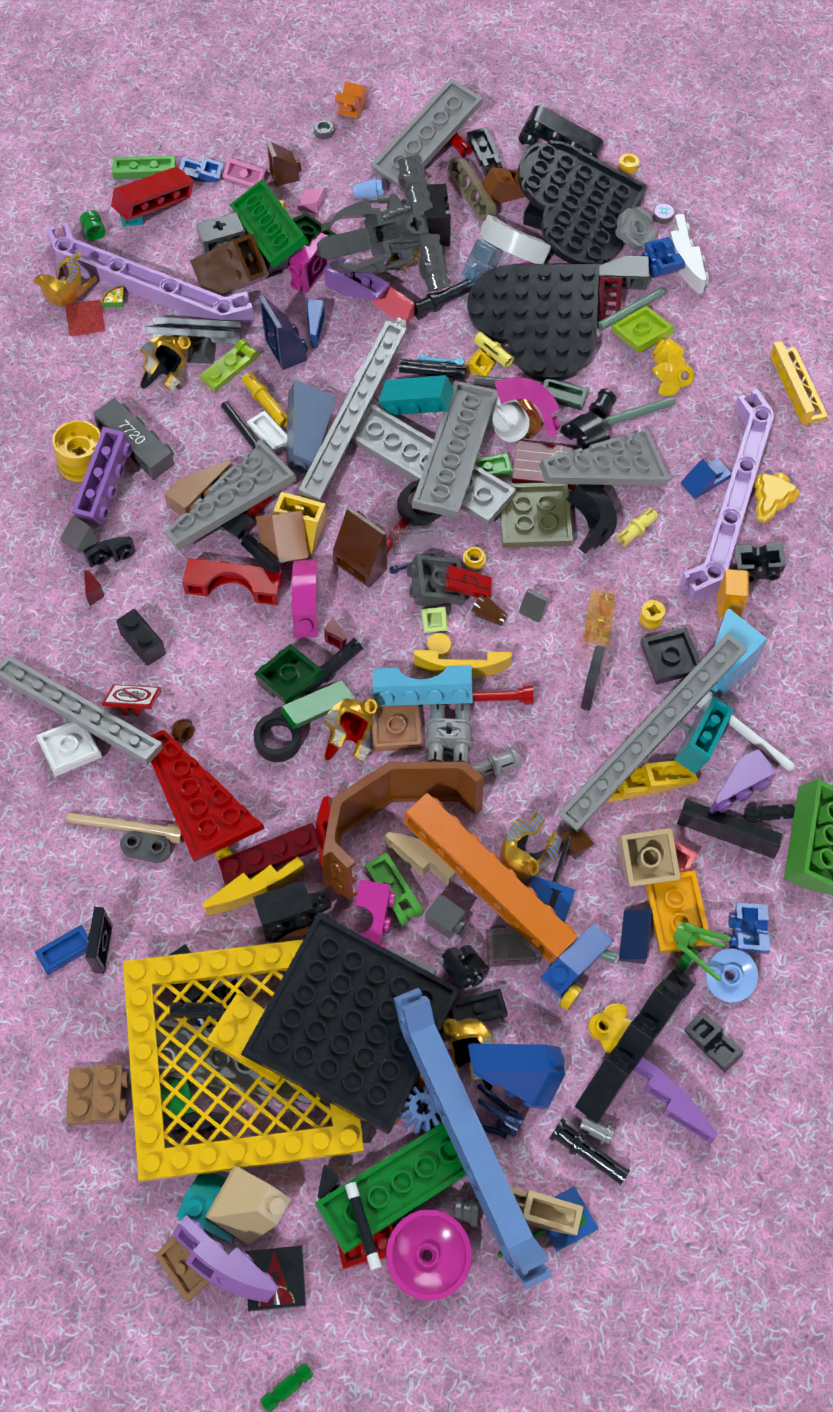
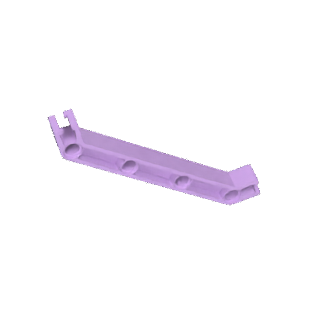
M67 222L62 223L64 236L56 239L54 233L56 231L55 226L47 227L57 262L66 256L72 257L75 253L80 252L82 256L76 263L80 266L82 274L90 277L96 274L97 280L115 287L124 285L125 290L197 319L242 321V324L255 321L253 307L249 303L247 291L223 297L73 239Z
M758 389L751 392L749 402L745 401L747 399L745 394L739 396L734 410L746 425V430L705 563L684 572L681 578L680 585L684 591L688 589L687 585L698 581L701 582L698 586L695 584L690 585L689 599L691 602L718 591L724 572L730 564L774 417L773 410Z

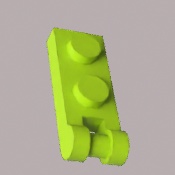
M240 339L233 349L199 375L200 380L216 392L254 362L260 353L255 348H250L247 341ZM242 353L245 354L243 358L240 357Z

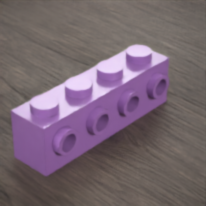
M106 427L102 428L71 511L85 523L101 527L103 521L108 517V507L111 499H114L116 496L118 480L123 476L125 461L132 452V442L124 432Z

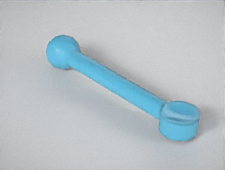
M425 355L418 357L419 361L436 363L447 361V364L464 365L462 358L451 360L431 358Z

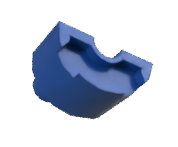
M669 237L645 243V252L642 253V256H648L650 273L653 278L675 273L684 268L685 261L680 253L675 254L674 244Z
M736 902L735 912H729L728 927L733 928V935H730L729 948L748 953H770L768 905Z

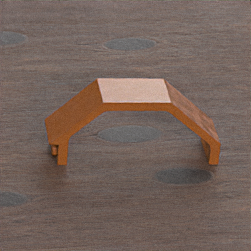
M387 762L332 798L322 855L324 889L332 884L335 891L342 893L348 900L357 895V891L352 885L357 882L356 874L352 871V868L356 866V862L341 848L342 838L345 833L391 803L418 802L427 793L439 801L460 802L475 815L482 810L484 777L467 762Z

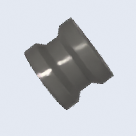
M456 1197L454 1219L461 1225L469 1224L471 1228H477L478 1199L472 1198L470 1201H466L462 1197Z

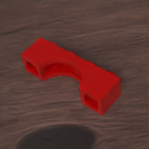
M188 558L182 584L185 594L207 597L214 589L223 584H240L251 592L255 603L278 606L283 578L282 571L271 574L266 568L255 567L251 564L239 565L231 564L227 561L216 562L208 561L204 558Z

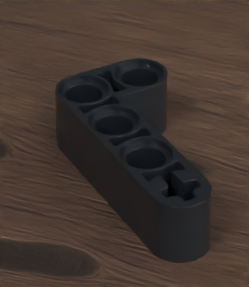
M540 105L532 109L518 138L522 145L528 144L529 146L536 144L539 138L546 142H549V140L565 142L597 159L604 146L603 140L600 137Z

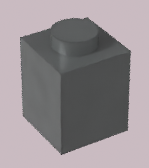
M440 894L425 913V923L448 939H451L454 933L459 935L467 923L464 921L466 911Z

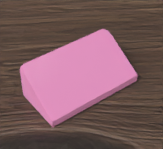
M228 158L222 178L252 187L261 179L265 182L270 173L266 169Z

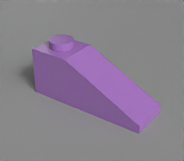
M343 257L334 258L329 262L339 260L343 263L354 264ZM329 263L324 267L325 285L345 296L378 300L390 287V283L372 273L352 272L344 274L333 270Z

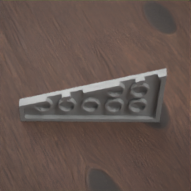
M648 428L641 430L638 434L629 433L621 439L612 438L592 444L584 450L582 448L576 449L571 454L566 455L562 453L542 459L539 465L546 484L666 486L670 481Z
M259 439L255 443L256 448L251 453L246 452L241 457L242 461L236 467H231L208 489L209 494L203 499L199 498L194 503L195 507L189 513H183L165 531V534L179 551L295 482V474Z

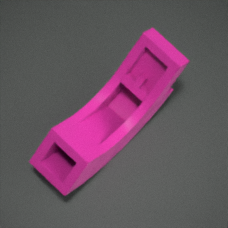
M509 377L494 381L501 404L516 399H526L533 402L541 411L548 438L557 435L556 430H559L560 426L557 416L552 417L551 413L560 409L553 395L543 385L523 377Z
M318 559L293 561V638L318 637Z

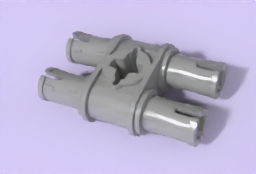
M461 703L456 704L455 719H445L446 705L439 704V710H437V704H431L430 720L426 723L427 739L425 746L428 749L427 762H443V752L449 751L453 752V762L461 761L468 763V752L472 748L471 732L473 730V725L469 721L470 705L464 703V710L461 711Z

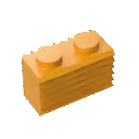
M727 569L724 572L717 593V616L719 618H724L728 609L732 610L739 617L742 616L749 597L748 571Z

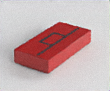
M449 565L446 568L445 589L479 598L480 595L491 598L492 577Z

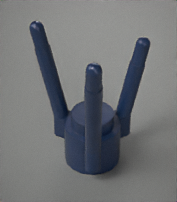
M478 1084L477 1088L503 1109L500 1110L483 1099H478L480 1105L499 1116L496 1125L500 1129L482 1125L484 1131L496 1134L506 1139L508 1134L515 1137L524 1117L520 1116L518 1111L509 1107L482 1084Z

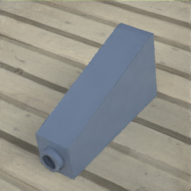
M296 379L288 392L287 465L299 472L307 473L321 446L336 397Z

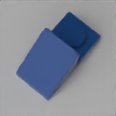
M719 458L710 463L702 459L686 475L681 484L696 499L730 479L732 473Z

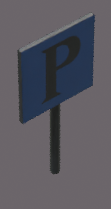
M570 836L566 838L552 882L533 876L530 888L535 891L537 898L544 904L551 906L556 912V916L563 922L566 920L575 893V889L557 884L572 838Z

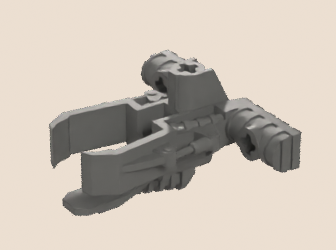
M419 154L396 161L399 165L398 183L407 199L406 205L401 204L395 193L378 196L373 199L364 198L358 203L349 205L331 214L321 225V232L330 229L334 222L340 219L366 218L364 220L365 228L323 237L317 243L320 257L326 260L370 249L372 256H375L356 265L343 263L339 260L333 261L329 264L335 271L344 274L352 272L382 273L391 268H399L411 264L413 261L412 250L417 249L420 254L419 272L422 279L425 280L428 288L427 292L450 287L449 284L451 283L447 276L448 270L445 257L442 255L443 248L439 242L440 235L429 234L424 213L428 209L433 208V205L429 199L430 192L427 191L428 184L424 168L421 165L422 158ZM370 203H387V210L381 212L380 208H372ZM398 254L400 259L385 266V259L392 257L391 255Z

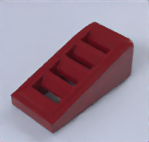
M599 276L598 321H602L610 316L603 315V310L615 311V313L620 310L622 277ZM604 284H616V288H604ZM604 292L616 293V297H604ZM603 302H615V306H603Z

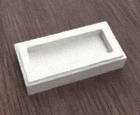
M266 411L247 421V426L274 454L287 447V434Z

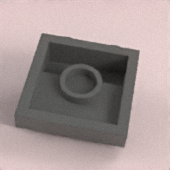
M417 554L407 566V576L412 578L409 596L414 598V604L437 607L439 603L462 605L466 600L465 594L445 589L446 568L449 565L461 568L460 559Z

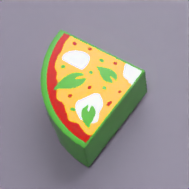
M124 285L111 288L103 295L101 300L102 308L124 307Z

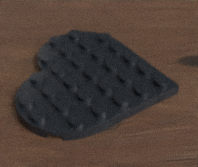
M549 140L548 143L532 145L522 156L517 170L518 182L523 194L533 206L543 211L540 225L545 242L551 246L550 249L557 257L570 264L602 265L610 262L618 253L623 243V240L619 239L615 233L619 215L628 208L634 209L639 207L647 189V185L561 141Z
M513 264L493 268L479 277L469 292L467 308L470 321L474 328L476 327L480 332H483L492 341L508 344L509 354L514 357L513 363L525 375L543 382L547 378L557 381L572 378L584 366L587 367L596 350L600 264Z

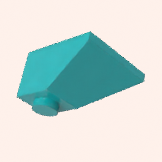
M216 1173L199 1174L187 1190L176 1218L180 1222L187 1215L191 1220L197 1221L203 1227L205 1233L232 1243L234 1238L232 1234L205 1217L227 1178Z

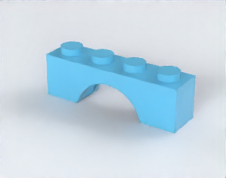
M472 665L447 666L441 674L429 679L407 677L398 668L374 669L373 698L377 706L473 703Z

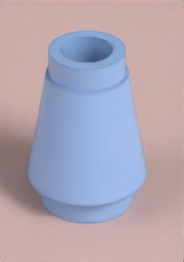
M373 178L353 185L354 197L373 199L378 196H384L382 179Z

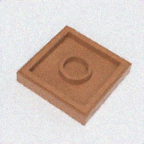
M419 705L377 706L376 712L372 714L371 725L373 752L423 749Z

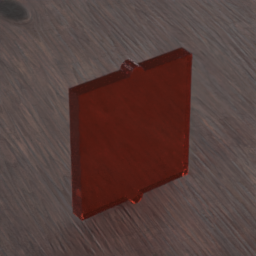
M101 299L87 302L83 300L81 303L65 306L69 336L83 334L88 336L90 333L105 331Z

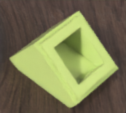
M445 607L421 609L424 633L448 631Z

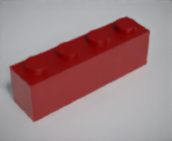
M176 166L114 188L111 207L127 221L190 198L194 180Z

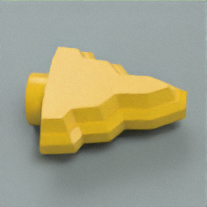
M782 473L757 475L754 487L757 489L755 498L758 501L755 509L756 520L766 523L774 517L777 510H783L789 503L796 501L800 491L790 483V479Z

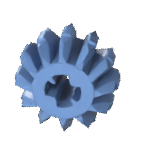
M416 1086L412 1087L411 1094L409 1093L401 1109L403 1111L398 1115V1118H407L408 1121L404 1124V1127L408 1129L411 1124L414 1125L413 1131L415 1134L420 1132L421 1127L427 1133L431 1130V1126L436 1127L440 1124L437 1119L440 1118V1115L431 1095L428 1094L427 1087L423 1086L421 1093ZM420 1105L425 1108L421 1115L416 1111Z

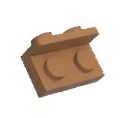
M173 1237L154 1255L185 1301L188 1302L193 1300L211 1282L185 1263L191 1252Z

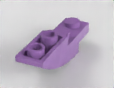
M186 1215L177 1225L172 1235L191 1252L185 1263L211 1283L237 1296L268 1303L279 1288L268 1273L262 1272L253 1263L252 1258L248 1254L241 1252L236 1247L228 1255L222 1244L211 1239L197 1221L191 1220Z

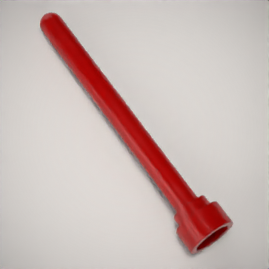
M523 685V688H518V691L472 692L473 702L518 700L519 703L524 705H534L533 685Z

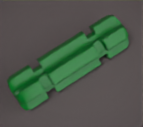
M302 1363L295 1369L296 1372L294 1374L290 1373L272 1388L274 1391L266 1393L260 1399L262 1406L267 1412L273 1411L279 1406L278 1402L285 1401L301 1387L300 1384L302 1382L306 1383L313 1377V1372L307 1364Z

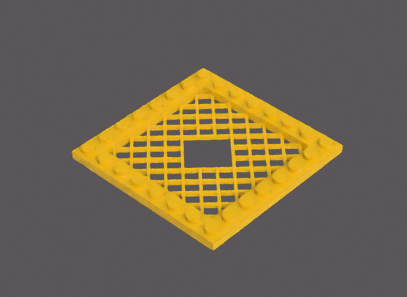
M303 940L123 961L139 1182L229 1171L233 1169L234 1165L244 1169L364 1152L360 1119L331 1103L330 1109H328L319 1102L320 1097L314 1098L303 1088L283 1077L272 1090L261 1081L264 1077L259 1075L247 1092L244 1093L208 1065L204 1060L214 1049V1046L207 1043V1038L201 1033L210 1022L215 1026L218 1022L212 1019L211 1016H208V1019L198 1031L187 1023L189 1018L186 1017L183 1019L174 1018L179 1024L170 1034L159 1026L167 1015H170V1005L167 1007L157 999L166 988L177 996L173 1002H179L180 1000H183L185 1003L192 1002L184 995L195 985L204 992L196 1003H203L209 996L216 1003H222L226 1010L228 1008L226 1003L236 993L263 1009L253 1001L261 990L271 997L273 996L274 992L265 985L273 975L282 980L283 975L279 972L288 969ZM269 973L262 982H259L252 976ZM242 976L235 986L225 979ZM247 978L258 986L250 997L239 990V987ZM216 979L208 989L197 982ZM220 981L231 989L223 1000H220L211 993ZM188 983L181 992L171 986L172 984ZM161 986L153 995V987ZM154 1003L164 1010V1013L156 1022ZM183 1026L194 1034L185 1046L174 1038ZM156 1029L167 1037L159 1048H157ZM197 1038H200L209 1046L201 1057H198L189 1050ZM170 1041L182 1049L173 1061L161 1053ZM185 1053L197 1061L188 1073L176 1065ZM158 1056L169 1064L161 1075L159 1073ZM200 1064L212 1073L203 1085L191 1077ZM172 1068L184 1076L175 1088L163 1080ZM215 1076L227 1085L218 1097L206 1088ZM187 1080L199 1088L190 1101L178 1092ZM285 1081L297 1090L288 1102L276 1093ZM160 1083L171 1091L163 1103ZM257 1085L269 1093L261 1105L249 1097ZM230 1088L242 1097L233 1109L221 1100ZM202 1092L214 1100L205 1113L193 1104ZM300 1093L312 1102L304 1114L292 1106V1103ZM175 1095L186 1103V1106L177 1116L166 1108ZM272 1097L285 1105L276 1118L264 1109ZM245 1100L257 1109L248 1121L237 1113V1110ZM217 1104L229 1112L220 1125L208 1116ZM316 1105L328 1114L319 1126L307 1117ZM190 1107L202 1116L193 1128L181 1120ZM288 1109L300 1117L292 1129H289L279 1121ZM163 1112L173 1119V1122L165 1131ZM260 1113H263L272 1121L264 1133L252 1125ZM233 1116L244 1124V1127L236 1137L224 1129ZM331 1118L332 1126L324 1127ZM205 1119L217 1128L208 1140L196 1132ZM303 1121L314 1128L296 1131ZM177 1123L189 1132L180 1144L168 1136ZM276 1124L285 1131L284 1133L269 1134ZM248 1128L258 1135L241 1138ZM220 1132L231 1139L213 1142ZM192 1135L202 1142L200 1144L185 1145ZM165 1140L174 1147L165 1148Z

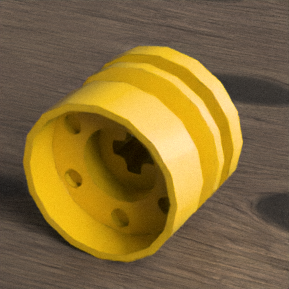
M73 420L61 425L53 434L52 443L57 467L60 474L67 480L83 482L100 436L98 428L92 423Z

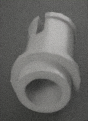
M585 1115L579 1131H583L601 1140V1144H604V1142L610 1144L616 1129L612 1128L610 1123L609 1125L600 1121L595 1123Z

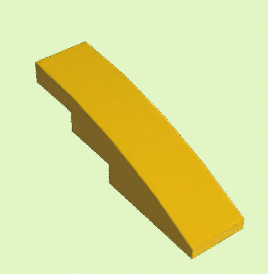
M677 761L646 763L642 768H637L606 802L652 795L697 784V775Z
M296 857L278 872L272 865H269L251 880H249L245 873H242L202 903L204 912L209 916L254 902V896L284 887L305 873L304 864Z

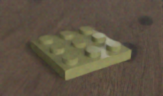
M508 484L516 489V496L500 512L502 548L572 546L573 535L570 503L566 500L569 496L568 484Z

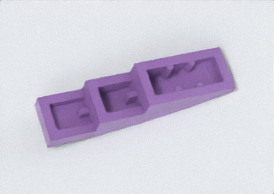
M643 1057L634 1072L649 1080L644 1089L645 1091L668 1105L663 1115L711 1144L718 1134L700 1108L680 1086L657 1066Z

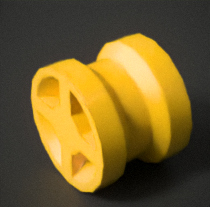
M657 600L645 602L641 608L640 623L647 629H657L660 627L665 616L664 605Z

